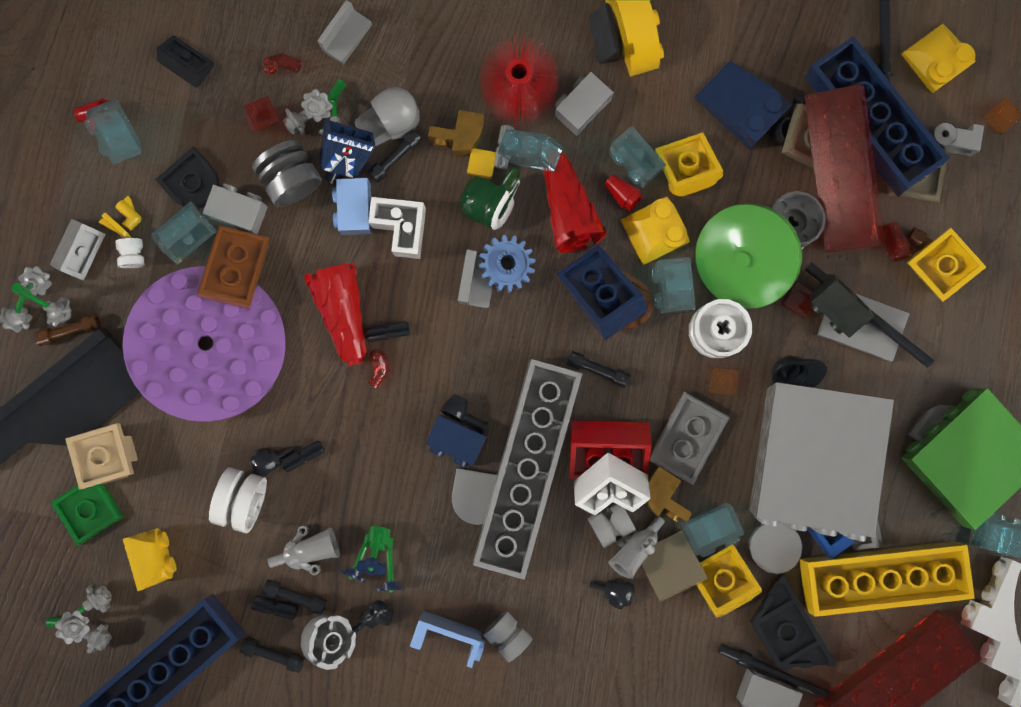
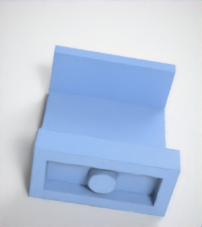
M426 611L422 612L410 647L420 650L427 630H431L472 645L467 667L472 668L474 660L480 661L485 640L481 639V630Z

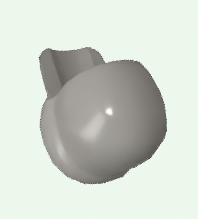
M398 86L389 87L374 97L370 102L372 107L355 120V126L358 129L372 132L375 146L389 139H401L411 130L414 131L420 121L419 109L409 91Z

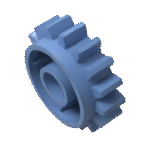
M503 235L500 242L493 238L491 240L492 247L486 244L483 249L487 253H481L478 257L483 260V263L478 265V269L484 270L481 278L489 280L488 287L493 284L496 285L498 292L503 287H506L507 293L512 291L513 286L517 290L521 289L522 284L520 281L528 283L530 279L527 274H533L535 271L529 267V265L535 262V259L528 257L532 249L525 250L523 248L526 243L525 241L517 244L516 236L507 241L506 235ZM502 258H507L511 261V270L503 269L500 264Z

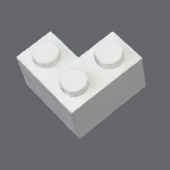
M371 197L368 222L370 226L374 229L394 231L392 253L394 256L420 259L426 214L424 202Z
M610 453L604 455L574 481L575 505L595 516L612 502L633 513L651 499L648 475Z

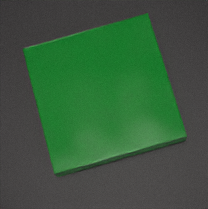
M105 484L81 490L76 485L50 502L77 546L84 544L125 517Z

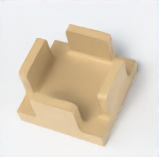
M120 423L66 438L79 490L106 484L134 474L131 462L138 460L132 437L123 435Z

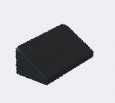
M605 3L589 16L600 64L617 61L621 51L609 3Z
M174 35L157 47V61L195 88L201 85L215 64Z

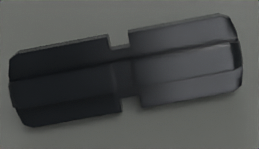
M403 321L388 324L387 327L381 325L367 328L365 330L366 339L368 342L385 340L387 337L407 336L410 334L409 323Z
M315 441L302 448L301 452H295L282 459L281 465L286 472H290L305 464V461L308 462L323 454L325 449L320 441Z
M256 596L252 604L254 611L270 615L275 613V616L293 620L298 612V606L283 601L277 603L275 599L263 596Z

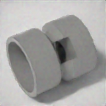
M616 503L606 507L605 513L599 512L596 516L592 515L587 518L603 548L616 542L617 536L625 537L636 531L626 510Z
M505 611L487 627L483 636L492 646H499L498 653L509 663L528 647L532 637L523 627L517 628L516 619L508 611Z

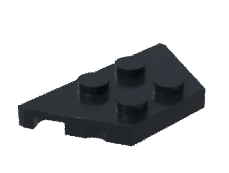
M780 574L750 620L772 661L779 670L792 669L793 667L812 668V666L818 665L835 666L837 663L785 575Z

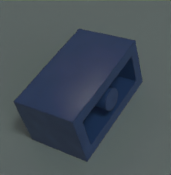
M438 415L426 445L431 447L430 452L444 457L445 453L455 457L454 463L467 468L469 464L474 466L487 436Z

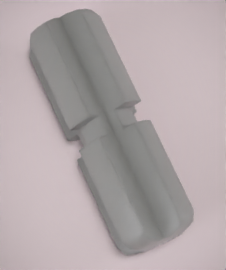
M501 125L497 143L499 147L496 149L494 167L501 170L508 168L509 148H511L514 128L509 125Z

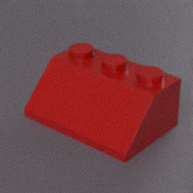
M571 420L569 479H577L607 453L647 474L652 446L649 423Z

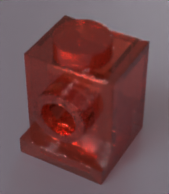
M268 96L244 106L246 112L243 114V117L252 134L271 127L279 121Z

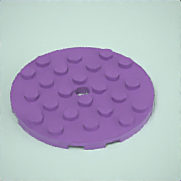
M206 266L181 269L153 283L143 292L132 307L123 334V354L126 368L140 393L158 409L177 418L195 422L225 420L237 416L256 405L273 387L282 369L286 350L285 331L281 316L272 299L259 285L256 287L250 310L197 296ZM201 337H210L213 340L211 349L204 351L199 348L198 342Z

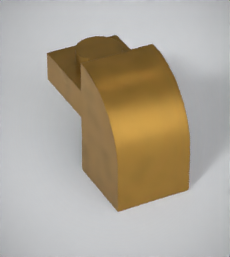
M459 110L455 130L429 127L428 138L430 143L442 149L452 146L453 157H462L470 154L471 150L477 148L481 142L485 123L484 114Z
M655 465L648 476L651 499L646 502L647 507L657 516L665 508L667 510L664 514L674 521L678 522L681 518L687 522L692 513L670 499L681 480Z

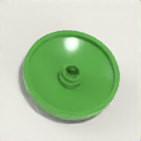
M742 203L718 212L706 223L696 245L697 269L708 290L718 299H730L747 309L767 306L780 299L793 286L801 269L802 249L795 229L782 214L761 204Z

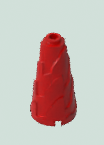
M559 150L547 153L546 158L543 160L542 169L548 190L546 195L551 212L550 221L557 252L559 250L560 253H573L588 248L587 243L591 240L593 245L600 243L607 235L605 227L601 223L594 204L590 203L582 182H579L571 161H568L566 154L561 153Z
M354 262L320 269L313 275L311 273L304 275L306 286H309L313 301L322 316L326 329L332 337L339 359H342V363L347 362L348 366L363 363L362 357H365L367 352L362 329L359 288Z

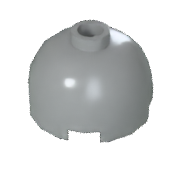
M320 614L309 621L301 635V648L303 655L310 663L322 669L330 670L338 668L337 665L342 663L345 658L349 659L355 648L356 634L352 631L348 619L336 614Z

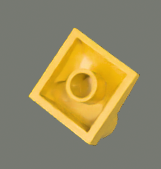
M941 24L901 54L931 94L976 62L974 49L967 43H961L944 24Z
M703 132L655 148V153L668 180L669 190L676 196H686L712 187L723 177V169Z
M668 197L658 199L620 220L643 266L690 242L687 230L674 204Z
M952 228L946 230L907 261V264L942 302L986 268Z
M156 528L123 539L137 591L173 578V574L176 572V563L173 557L169 555L167 548L169 546V539L165 532Z
M733 544L700 562L707 580L696 584L716 618L730 613L762 592L760 585Z

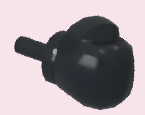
M381 600L372 602L360 615L361 622L352 627V631L357 633L365 626L372 629L378 624L389 626L393 616L392 607Z

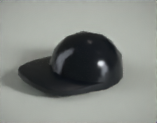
M788 355L780 358L774 364L771 370L773 384L777 382L814 388L824 379L827 373V366L821 360L801 359L798 356Z

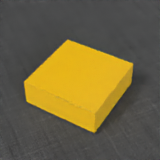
M473 148L470 154L467 175L492 179L496 152Z

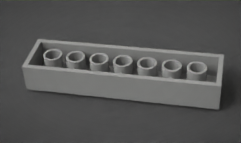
M533 359L529 361L474 554L473 566L525 580L582 373Z

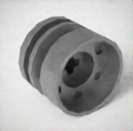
M298 140L284 141L271 147L257 157L252 165L254 172L259 175L258 179L260 182L268 184L266 192L276 207H284L300 201L315 191L322 182V178L314 165L306 163L309 157L303 151V147Z
M800 191L788 192L770 206V208L782 214L791 223L800 240L801 249L816 240L824 230L826 221L824 208L809 193Z

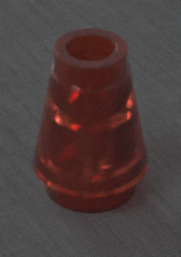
M892 222L883 226L887 257H890L891 262H898L911 257L913 247L899 226V223Z

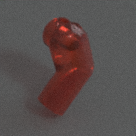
M284 53L268 56L263 61V71L268 75H274L277 72V68L284 67L298 73L301 69L302 61Z
M375 349L369 354V360L372 361L375 372L368 383L379 389L390 372V365L387 355L383 351Z

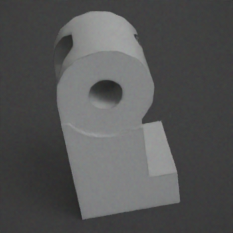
M941 123L931 130L930 133L945 152L971 157L981 149L984 126L973 124L965 130L955 128L949 123Z

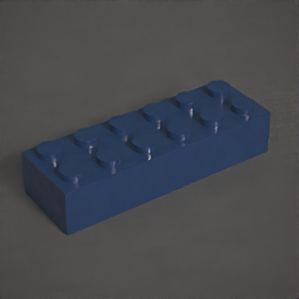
M854 36L811 65L804 76L897 197L950 160V157Z
M211 594L185 614L82 703L80 707H162L242 638L246 632L215 595Z

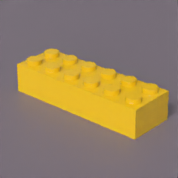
M955 541L838 554L834 558L826 555L799 559L805 609L814 617L975 599L968 546Z

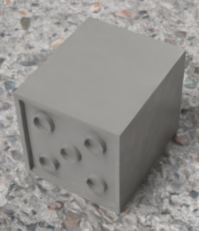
M777 382L768 387L749 511L757 518L756 520H759L761 524L778 526V522H782L790 529L807 531V527H810L819 534L836 536V533L839 532V534L848 537V539L865 542L866 536L875 538L894 400Z

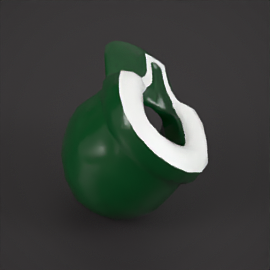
M514 166L511 167L500 186L478 176L472 177L460 196L463 214L470 220L485 225L491 230L502 227L514 207L513 197L520 184V171Z

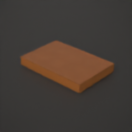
M219 225L197 296L250 310L270 244V237Z

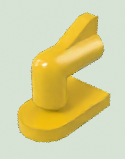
M129 196L116 204L115 208L127 218L121 224L131 231L141 222L140 214L135 211ZM107 213L101 215L102 219L99 221V224L115 231L123 239L132 238Z

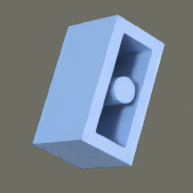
M368 178L336 179V187L332 188L333 202L337 203V213H333L334 228H338L341 235L372 234V227L368 223L371 205V183Z

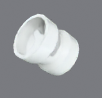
M124 238L115 241L116 250L121 255L117 258L119 268H138L145 265L144 257L140 255L143 248L142 239Z

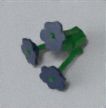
M371 526L369 534H365L364 543L353 568L347 567L346 572L343 570H339V572L349 576L350 580L357 579L364 583L367 580L360 578L361 572H366L369 575H384L386 573L385 565L381 564L376 558L378 551H384L386 547L388 582L383 583V588H377L376 591L392 593L393 590H405V587H399L398 582H393L392 546L394 539L390 538L391 530L384 527ZM369 546V549L372 550L371 557L366 558L365 561H363V557Z

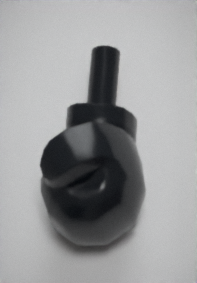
M291 446L276 454L274 449L270 451L266 448L257 449L249 460L250 468L253 474L266 477L270 472L281 466L280 459L293 453L294 450Z
M608 580L607 585L590 581L589 588L604 591V598L609 599L610 605L617 609L630 606L634 600L635 587L630 582L624 583Z

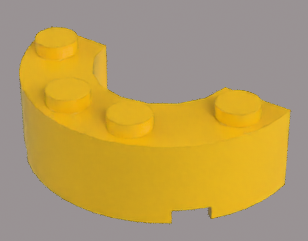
M605 0L614 11L619 25L623 46L622 54L630 77L658 69L660 59L664 58V51L661 43H659L657 25L660 24L659 15L656 9L652 10L651 0Z

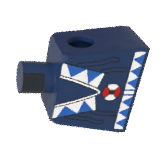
M325 120L319 158L321 169L327 171L325 179L328 182L336 184V179H341L343 175L351 178L358 176L375 149L373 133L331 120Z

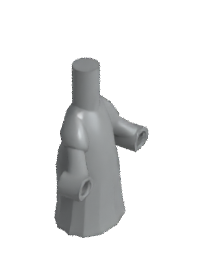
M656 516L647 529L635 531L633 534L625 537L617 536L616 544L622 548L609 560L610 566L620 575L633 579L648 554L654 553L655 548L653 545L657 543L658 538L656 533L665 523L664 519Z
M307 525L300 526L294 539L290 540L284 547L283 553L268 558L269 567L273 568L286 563L290 568L304 569L312 575H317L321 572L320 565L318 563L310 565L308 564L309 562L339 558L340 556L334 531L329 527L323 532L301 541L302 537L309 534L310 531Z

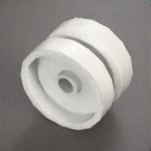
M717 299L705 304L693 314L689 323V338L693 347L700 354L709 358H725L740 352L748 344L752 335V321L748 312L739 303L730 299ZM716 325H719V326L722 327V333H721V334L718 333L719 327L716 326Z
M228 467L219 479L211 500L209 510L210 523L224 527L231 522L233 530L249 533L258 518L267 487L266 477L250 474L245 478L242 470Z

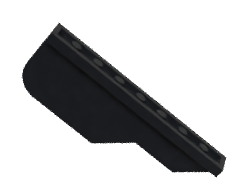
M107 328L98 329L0 408V465L27 443L67 446L66 438L93 431L135 397L138 389L126 368L123 351L111 338L113 335Z

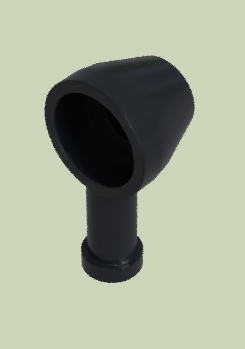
M795 98L788 116L780 119L770 128L772 140L785 143L795 105L800 103L806 105L804 99Z
M454 394L443 404L440 411L447 417L465 423L478 430L481 434L486 430L488 422H483L467 413L468 401L465 398Z

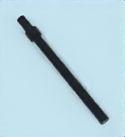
M879 0L880 64L877 67L891 83V76L894 75V64L891 63L890 0Z
M812 262L805 269L806 272L820 282V286L832 276L830 273L826 274ZM872 311L874 317L869 321L925 367L928 368L933 364L934 359Z
M722 643L718 648L719 654L736 661V664L747 669L750 667L837 707H863L752 657V654L742 649L738 651Z

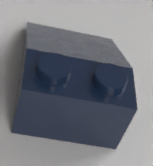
M731 61L695 96V99L749 150L792 106L773 87Z
M599 244L556 273L587 319L604 340H607L648 311L641 292Z

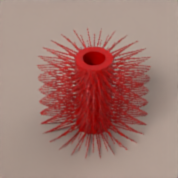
M519 36V58L515 41V55L513 48L510 47L509 50L512 51L507 55L505 54V56L503 53H501L502 55L499 54V56L495 54L501 62L496 59L498 63H492L494 67L489 68L487 67L488 65L482 67V69H490L489 71L492 72H489L488 76L494 79L490 78V81L484 84L481 83V85L486 87H481V93H484L491 100L488 103L490 104L491 102L492 104L488 107L492 106L493 103L495 104L494 106L499 104V107L503 106L505 116L507 111H509L513 115L514 126L517 108L519 124L521 105L524 128L523 111L528 116L533 110L536 113V117L538 116V110L540 112L544 111L537 102L544 107L542 104L546 105V100L551 101L550 99L555 97L553 92L558 90V85H552L558 83V81L552 79H558V77L553 75L559 74L551 70L554 69L551 66L553 63L549 64L550 66L546 63L544 66L545 62L543 60L545 58L540 60L538 58L540 55L536 58L534 57L535 49L532 50L533 52L530 55L525 51V39L523 40L520 59ZM486 73V75L480 76V77H485V78H487V79L489 78V77H486L488 73Z

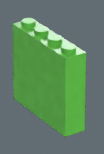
M972 388L965 392L962 396L963 400L957 406H952L944 412L942 422L939 425L934 423L929 426L924 432L925 436L922 437L923 439L920 442L915 441L906 448V453L901 457L963 527L973 530L980 527L1021 488V425L988 388Z

